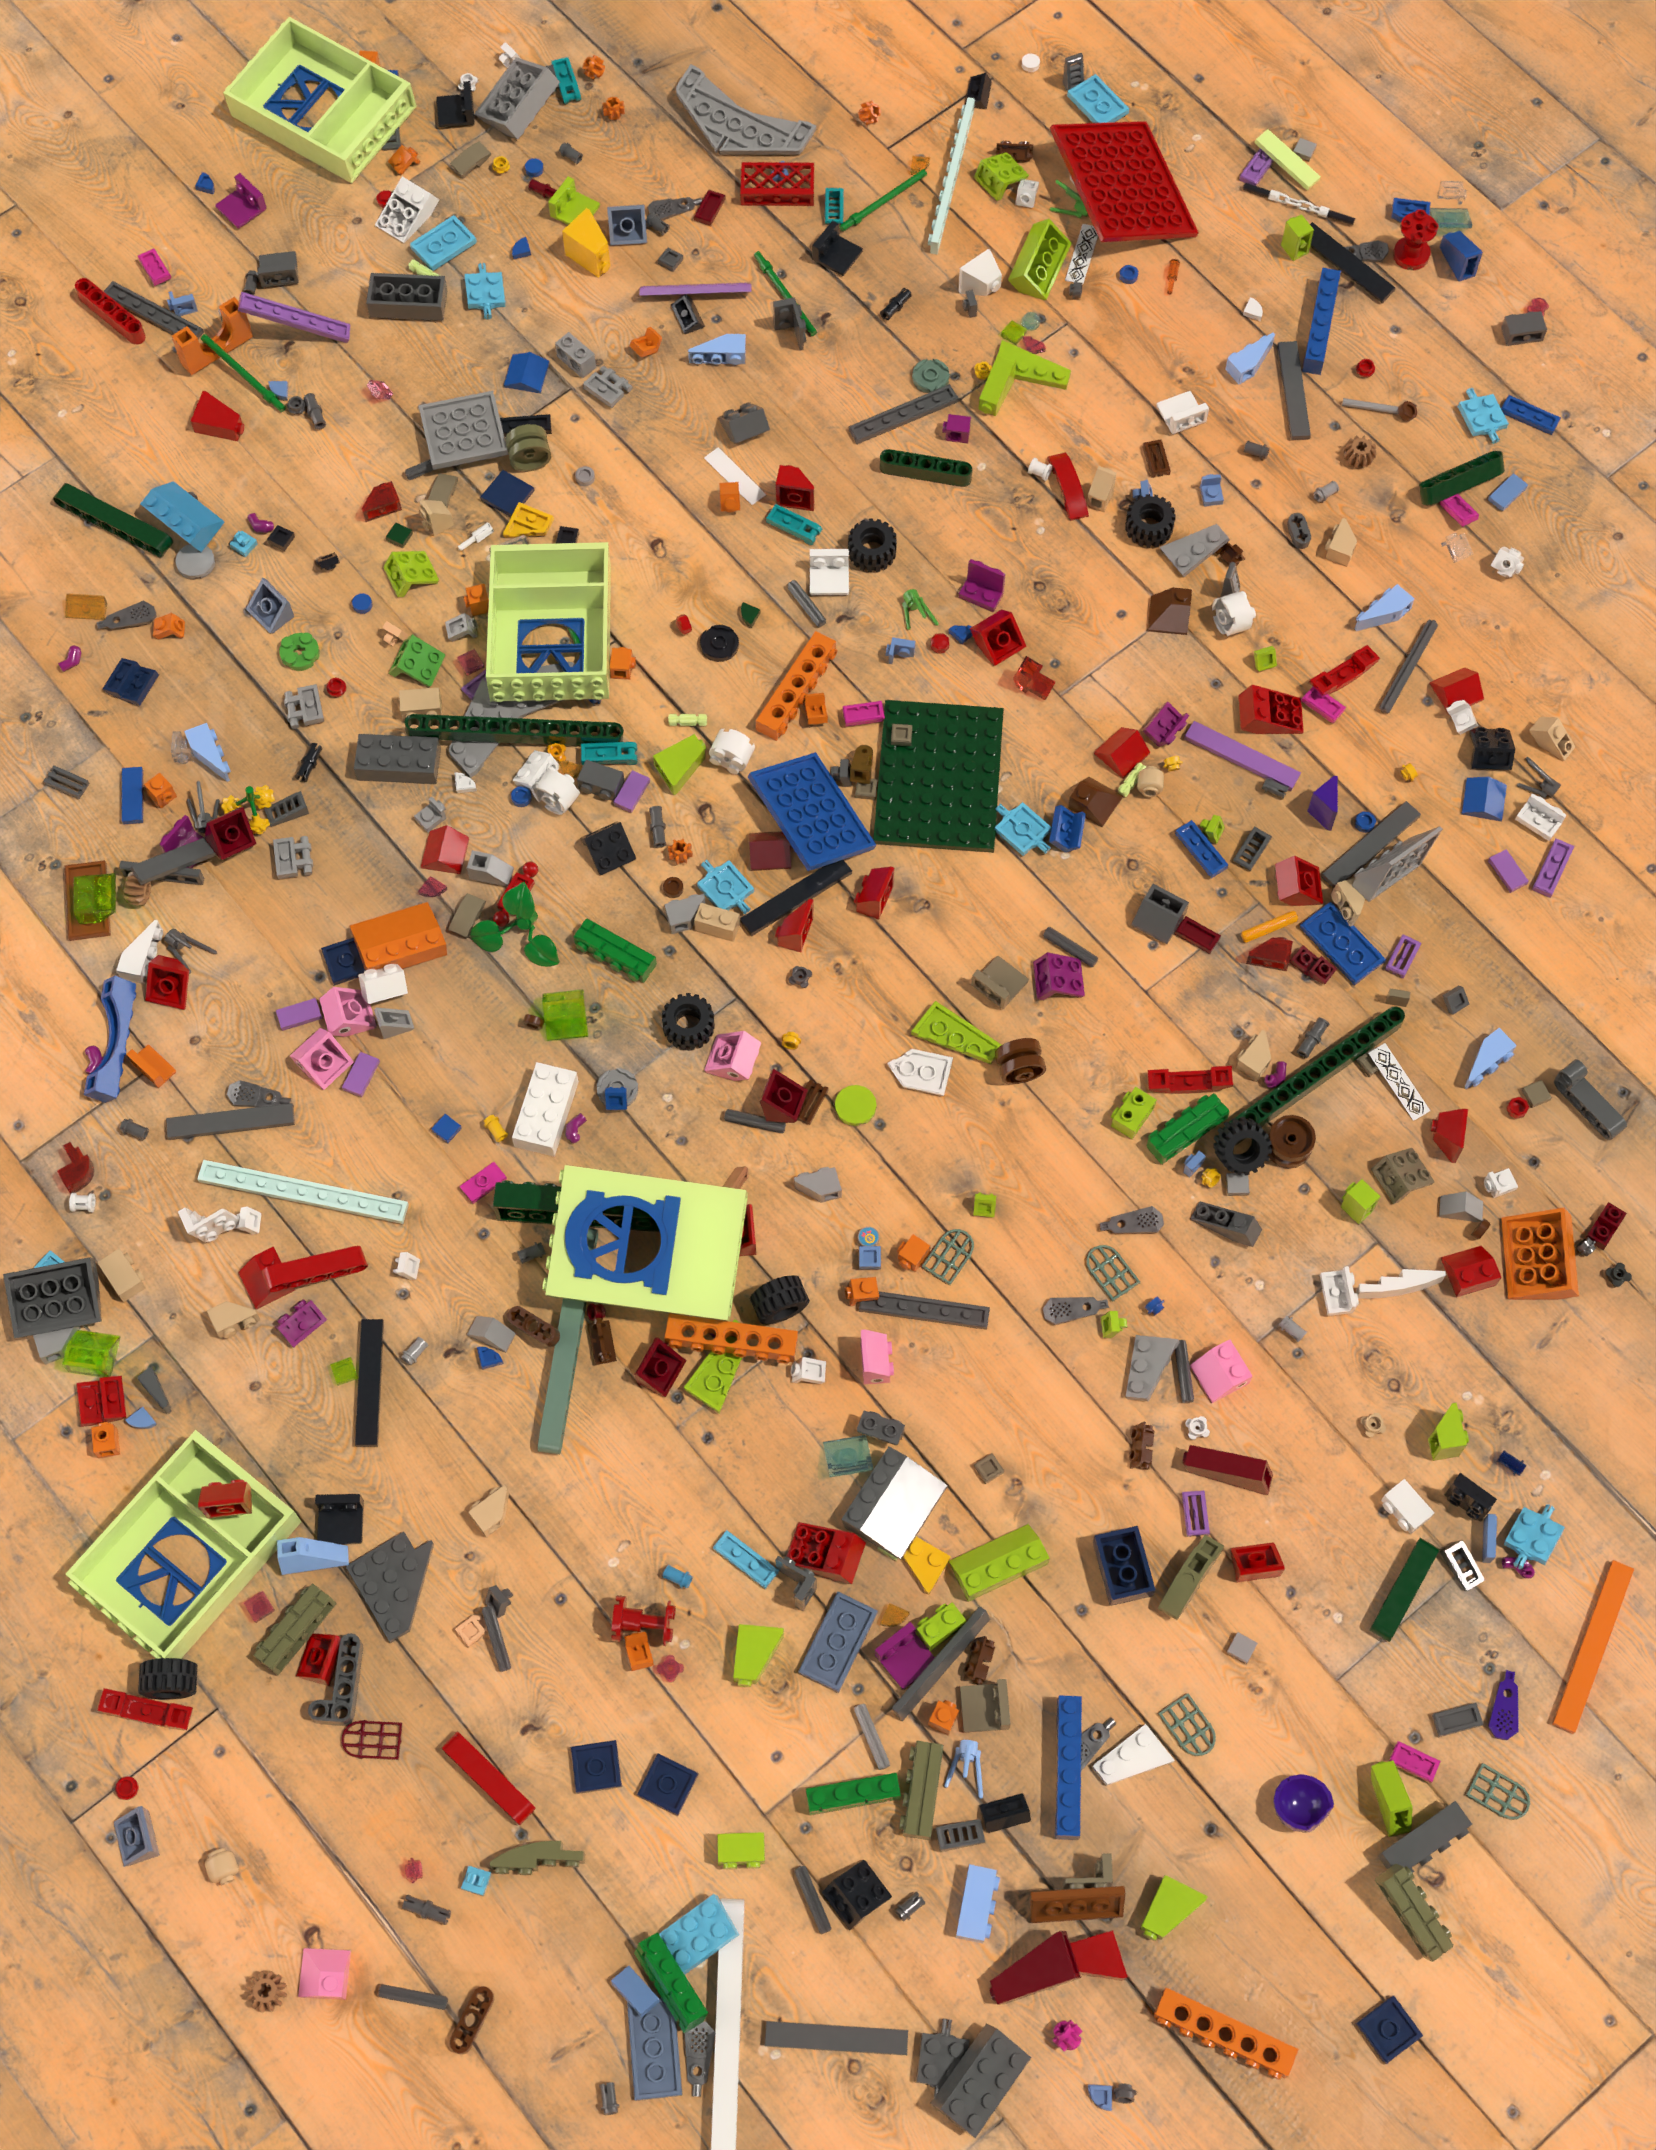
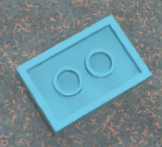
M1096 74L1067 91V97L1093 123L1116 122L1129 114V108Z
M453 215L411 242L410 248L434 271L476 244L477 240L458 218Z
M713 1894L659 1933L684 1975H686L738 1937L739 1933L718 1895Z

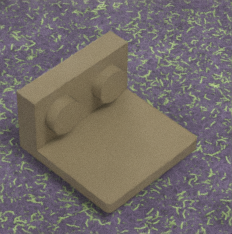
M996 956L983 972L978 969L972 975L971 985L1000 1008L1004 1009L1028 983L1029 979L1001 957Z
M1413 1148L1386 1155L1371 1168L1393 1204L1400 1202L1411 1191L1430 1186L1434 1183L1430 1172L1425 1168Z
M997 1679L996 1684L960 1687L963 1731L965 1733L1009 1730L1011 1724L1006 1679Z
M1112 1853L1102 1854L1097 1863H1095L1096 1878H1066L1063 1883V1889L1111 1887L1113 1883Z

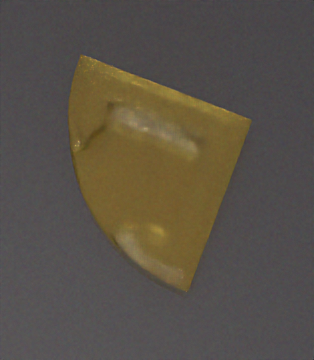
M912 156L911 175H915L922 169L926 170L930 164V157Z
M569 761L559 762L564 775L568 774L573 779L579 776L582 770L580 764Z
M889 1603L880 1625L885 1627L900 1625L908 1618L910 1612Z

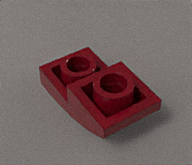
M1304 945L1298 949L1289 961L1298 970L1324 985L1337 970L1324 957L1318 958Z
M1608 1202L1586 1238L1589 1237L1592 1241L1595 1240L1594 1245L1604 1250L1627 1213Z

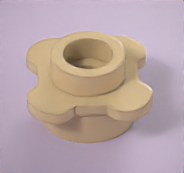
M1379 1413L1362 1417L1361 1424L1365 1427L1366 1436L1373 1437L1374 1434H1383L1386 1431V1426L1383 1425V1420Z

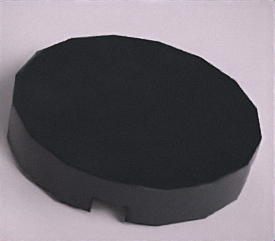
M714 625L703 632L700 638V649L709 660L724 662L736 655L739 649V638L732 628L725 625Z

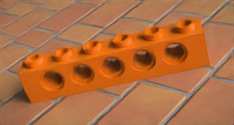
M817 631L814 632L757 718V731L776 741L780 735L786 733L790 720L795 719L799 706L805 704V695L810 690H814L818 682L817 679L826 672L828 662L835 658L837 654L835 640Z
M673 1313L668 1315L665 1333V1344H668L671 1348L689 1347L696 1352L711 1350L712 1353L718 1355L732 1353L739 1358L754 1356L755 1359L761 1361L775 1359L782 1364L795 1361L798 1342V1331ZM686 1330L694 1332L691 1337H685L682 1334ZM708 1333H713L716 1336L713 1340H706L704 1338ZM729 1336H734L737 1338V1341L734 1343H728L726 1342V1338ZM750 1339H756L759 1342L756 1346H749L747 1344ZM777 1342L780 1344V1347L778 1349H771L769 1344Z
M1169 1988L1163 1990L1153 2017L1158 2019L1157 2023L1167 2028H1170L1171 2025L1180 2029V2034L1188 2038H1192L1194 2035L1202 2039L1201 2043L1212 2049L1215 2046L1224 2049L1223 2054L1233 2059L1239 2056L1246 2060V2065L1255 2069L1262 2067L1268 2070L1267 2074L1278 2080H1281L1282 2077H1289L1299 2050ZM1176 2008L1185 2010L1187 2017L1184 2021L1176 2019L1174 2014ZM1199 2018H1203L1208 2022L1209 2027L1207 2031L1198 2029L1196 2023ZM1222 2028L1230 2032L1231 2037L1227 2042L1222 2041L1219 2037V2030ZM1242 2039H1248L1252 2042L1253 2048L1251 2052H1246L1242 2049ZM1265 2049L1273 2051L1275 2055L1273 2062H1267L1264 2059L1263 2052Z

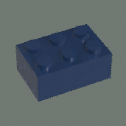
M1138 1526L1095 1535L1093 1546L1109 1605L1113 1606L1152 1597L1156 1589Z

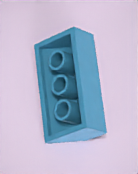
M174 481L151 489L140 503L200 552L205 549L225 523V521Z

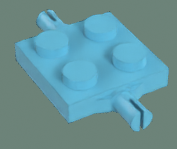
M480 263L478 264L479 273L465 274L468 309H481L484 311V318L487 319L488 313V318L491 319V309L505 307L502 272L488 273L486 272V264L483 263L482 269Z
M1469 388L1466 393L1470 400L1461 401L1457 406L1472 436L1489 435L1492 444L1498 443L1500 439L1496 432L1506 429L1509 424L1494 394L1478 397L1474 389Z
M1022 802L1017 808L1010 811L1002 804L996 807L995 810L1003 816L1002 821L995 826L996 833L1022 856L1035 847L1041 849L1045 854L1047 851L1049 852L1051 847L1043 839L1051 832L1052 827Z
M708 860L702 862L701 866L708 873L705 878L697 883V887L715 907L729 911L731 908L738 906L743 914H747L750 911V907L747 906L744 900L754 893L753 886L730 860L715 868Z
M1546 1504L1542 1514L1523 1507L1504 1542V1546L1514 1550L1519 1555L1514 1562L1516 1568L1519 1565L1518 1569H1522L1527 1559L1546 1565L1565 1529L1564 1526L1550 1519L1555 1510L1553 1506L1550 1507L1549 1504Z

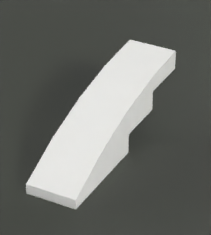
M1402 1269L1399 1277L1381 1276L1377 1284H1359L1356 1293L1358 1299L1400 1296L1441 1283L1446 1276V1271Z

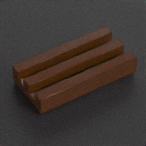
M1162 439L1144 442L1142 447L1151 477L1154 478L1156 475L1160 477L1165 473L1170 475L1171 470ZM1155 445H1158L1164 468H1161ZM1149 446L1151 448L1157 470H1155L1152 457L1149 451Z
M811 1079L805 1087L808 1090L806 1097L811 1088H814L797 1118L809 1125L829 1091L828 1087H823L820 1083L816 1084ZM818 1091H821V1094L817 1102L815 1103L810 1115L808 1116V1118H805V1115L808 1109L810 1108L816 1094L818 1093Z

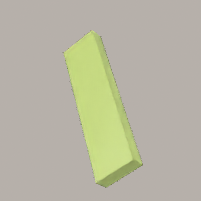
M1267 129L1255 140V144L1307 191L1320 180L1321 176L1270 130Z

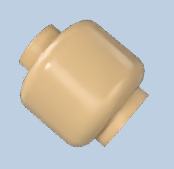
M1148 766L1142 769L1138 774L1137 788L1139 792L1146 797H1155L1162 792L1164 787L1163 772L1155 766Z
M225 1848L210 1853L205 1861V1868L210 1881L213 1883L220 1882L221 1886L234 1881L233 1876L239 1871L233 1852L226 1851Z

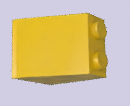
M586 208L562 231L565 255L599 278L611 266L609 247L591 211Z

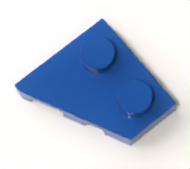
M1394 198L1391 217L1401 222L1407 214L1416 212L1419 209L1424 210L1430 215L1431 202Z

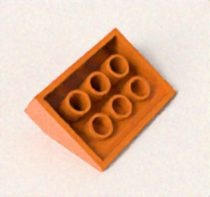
M428 902L349 925L365 971L381 969L387 964H398L404 969L447 955L445 939Z
M1557 1208L1501 1217L1508 1299L1558 1300L1578 1297L1579 1290L1571 1214L1565 1208Z

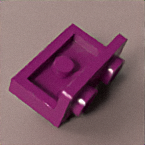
M1166 702L1142 732L1158 747L1165 744L1168 746L1175 740L1176 732L1181 731L1186 726V720L1189 715L1187 713L1181 715L1169 702Z

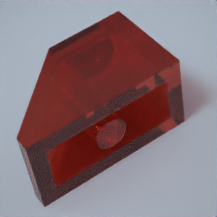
M392 481L374 487L362 507L365 522L402 510Z
M1272 937L1249 952L1246 964L1287 972L1293 941L1284 937Z

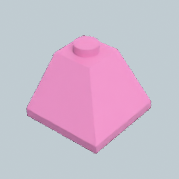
M304 1948L298 1997L346 2000L351 1951Z

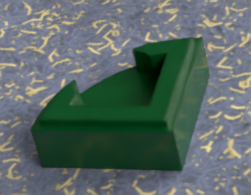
M743 602L741 605L742 618L745 624L752 628L761 613L760 609Z

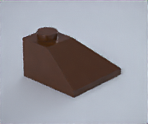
M1172 587L1152 595L1148 631L1187 635L1192 589Z
M1087 777L1078 784L1071 794L1068 808L1076 813H1086V819L1103 827L1122 800L1123 795L1093 778Z

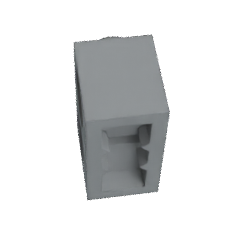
M568 332L555 343L557 357L581 378H584L596 368L595 354L571 333Z

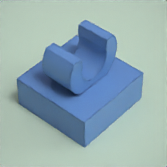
M1148 480L1140 481L1141 489L1132 490L1133 498L1138 500L1139 496L1145 497L1146 494L1153 496V489Z

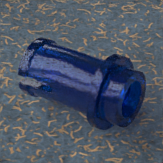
M1506 1450L1502 1452L1496 1461L1514 1472V1476L1515 1474L1520 1476L1527 1466L1523 1463L1524 1460H1518L1506 1452Z

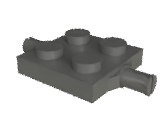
M942 2019L941 2033L935 2035L922 2033L916 2083L927 2084L935 2088L934 2097L969 2049L970 2040L950 2035L952 2020Z

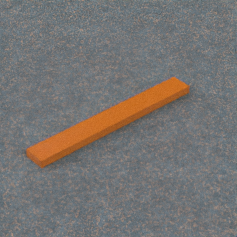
M1615 1560L1611 1561L1552 1725L1572 1734L1576 1732L1634 1572V1569Z

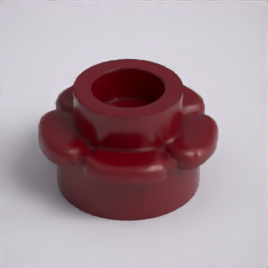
M598 1303L589 1304L587 1308L588 1319L594 1321L596 1318H602L603 1320L606 1315L605 1307Z

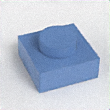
M1198 1151L1195 1156L1191 1154L1184 1162L1185 1168L1183 1173L1190 1178L1204 1163L1206 1156L1201 1151Z
M859 1246V1269H881V1246Z

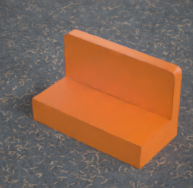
M146 1045L138 1054L133 1049L126 1054L130 1062L157 1088H160L176 1073L175 1068L150 1045Z

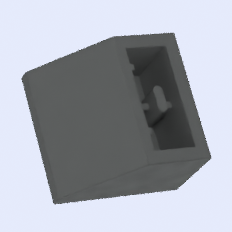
M751 402L742 404L738 410H727L723 412V416L718 417L730 441L734 443L770 430L764 409L751 404Z
M1152 884L1131 926L1168 944L1186 915L1189 902Z

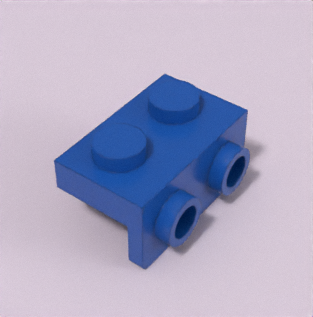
M1062 805L1056 806L1049 842L1063 852L1079 849L1081 847L1086 813L1079 812L1074 814Z

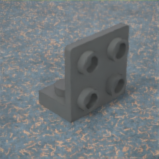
M295 251L259 255L260 267L257 268L262 288L299 283Z
M795 297L773 301V325L775 331L793 327L799 349L804 350L806 324L805 320H801L800 317L802 316L800 304L797 305Z
M777 1556L776 1568L781 1573L798 1582L793 1592L795 1594V1607L804 1611L817 1589L815 1574L807 1568L801 1570L796 1567V1563L786 1556L784 1558Z

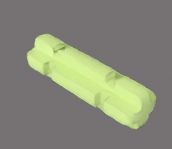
M412 260L408 264L409 270L414 273L417 272V275L440 276L435 272L433 273L426 266L419 265V262L416 260Z
M669 714L668 723L670 726H677V724H680V726H696V724L706 726L707 715L680 714V716H677V714Z
M1137 763L1134 770L1130 772L1124 783L1118 788V793L1123 795V797H1127L1130 790L1138 782L1139 772L1145 769L1146 766L1142 763Z

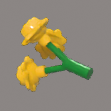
M267 785L263 787L257 786L255 788L256 792H254L253 787H246V797L241 800L239 798L234 799L232 795L222 799L223 804H221V808L224 814L241 807V804L246 801L250 802L253 814L249 824L253 834H263L266 831V827L270 825L268 819L260 818L255 805H258L259 809L270 808L271 803L275 801L273 797L274 791L269 789Z

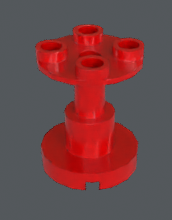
M1422 209L1407 214L1402 219L1400 228L1404 237L1394 247V261L1406 270L1408 268L1419 270L1428 263L1431 250L1427 242L1436 236L1439 227L1435 219Z
M616 1596L615 1600L619 1604H614L611 1631L616 1632V1635L611 1636L612 1641L621 1642L624 1631L640 1632L641 1628L664 1630L663 1646H666L667 1642H672L673 1629L670 1628V1619H675L676 1606L671 1605V1601L667 1603L665 1616L643 1614V1609L627 1608V1597Z

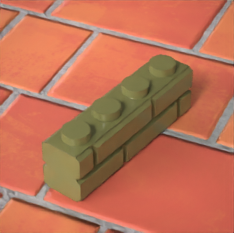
M314 1584L306 1587L300 1593V1599L296 1604L291 1605L286 1610L282 1621L276 1623L271 1628L268 1638L257 1645L253 1656L275 1674L279 1675L337 1603Z
M916 1741V1747L911 1746L909 1760L914 1761L913 1769H908L906 1783L910 1784L909 1793L904 1792L903 1806L907 1807L906 1816L901 1815L899 1827L900 1830H904V1837L923 1840L931 1839L944 1747L942 1744Z
M1396 1863L1388 1868L1386 1872L1376 1877L1375 1881L1423 1957L1433 1962L1453 1947V1943L1450 1940L1452 1935L1447 1927L1441 1926L1437 1920L1440 1916L1436 1909L1431 1905L1428 1906L1425 1901L1427 1895L1420 1886L1416 1887L1412 1880L1415 1878L1412 1871L1407 1866L1404 1867Z

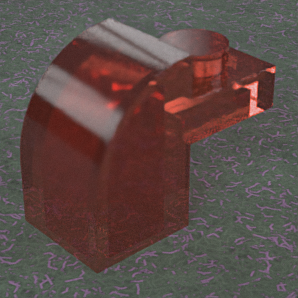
M1025 656L1014 675V683L1024 693L1030 691L1046 700L1055 681L1040 673L1043 665Z
M68 1142L63 1147L72 1163L57 1170L71 1194L80 1191L91 1182L94 1176V1165L88 1154L84 1156L78 1146L74 1148L72 1143Z

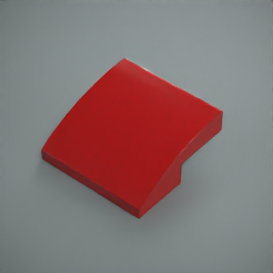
M122 1375L101 1377L99 1381L76 1383L81 1427L98 1425L103 1422H114L126 1418Z

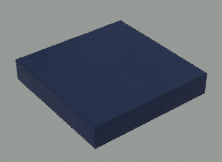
M502 470L482 494L481 501L511 517L518 503L524 504L535 490L533 486Z
M354 938L321 948L334 986L359 978L358 975L365 972Z
M616 1740L571 1747L576 1794L622 1787Z
M657 1753L637 1796L679 1816L699 1773Z
M1394 1995L1356 2023L1384 2064L1389 2063L1424 2036Z

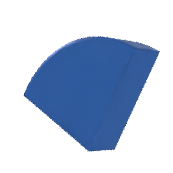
M202 172L195 185L196 190L213 195L215 190L213 181L208 174Z
M526 237L521 238L514 244L512 249L513 260L531 255Z
M954 625L948 630V633L961 644L973 636L970 631L972 626Z
M477 1347L482 1369L504 1364L501 1356L488 1347Z

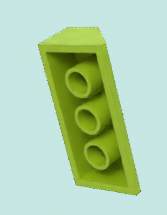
M1050 219L1033 224L1008 279L1018 292L1041 300H1047L1072 244Z
M1027 1524L950 1560L949 1564L969 1602L1048 1565L1050 1558L1038 1535Z

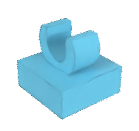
M242 530L238 531L234 535V539L229 543L231 549L244 557L258 544L256 539Z
M468 1866L461 1889L484 1896L491 1872Z

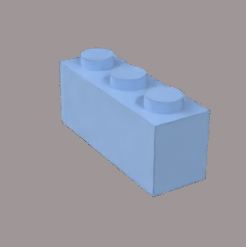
M969 1864L956 1938L982 1944L985 1938L989 1939L992 1924H988L989 1914H994L996 1901L992 1900L993 1891H998L1000 1877L996 1876L997 1870Z

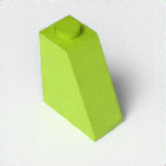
M998 353L980 395L978 410L985 414L997 415L1014 383L1016 359Z
M695 734L653 755L654 766L673 795H676L705 760L706 746L703 740H698Z
M739 1624L733 1675L734 1683H738L740 1687H751V1684L758 1683L784 1638V1628Z
M1382 1761L1372 1765L1371 1781L1388 1836L1392 1837L1411 1832L1413 1806L1394 1761Z
M1164 1875L1140 1930L1144 1931L1143 1935L1151 1940L1156 1941L1157 1938L1161 1940L1199 1908L1208 1896Z

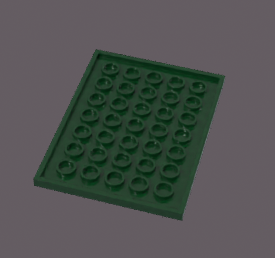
M885 700V719L883 720L873 839L877 845L994 853L997 817L995 809L998 802L1004 708ZM892 724L912 725L911 746L891 745Z

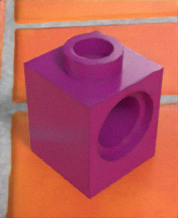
M948 414L947 422L944 421L942 433H946L945 441L968 444L971 417Z

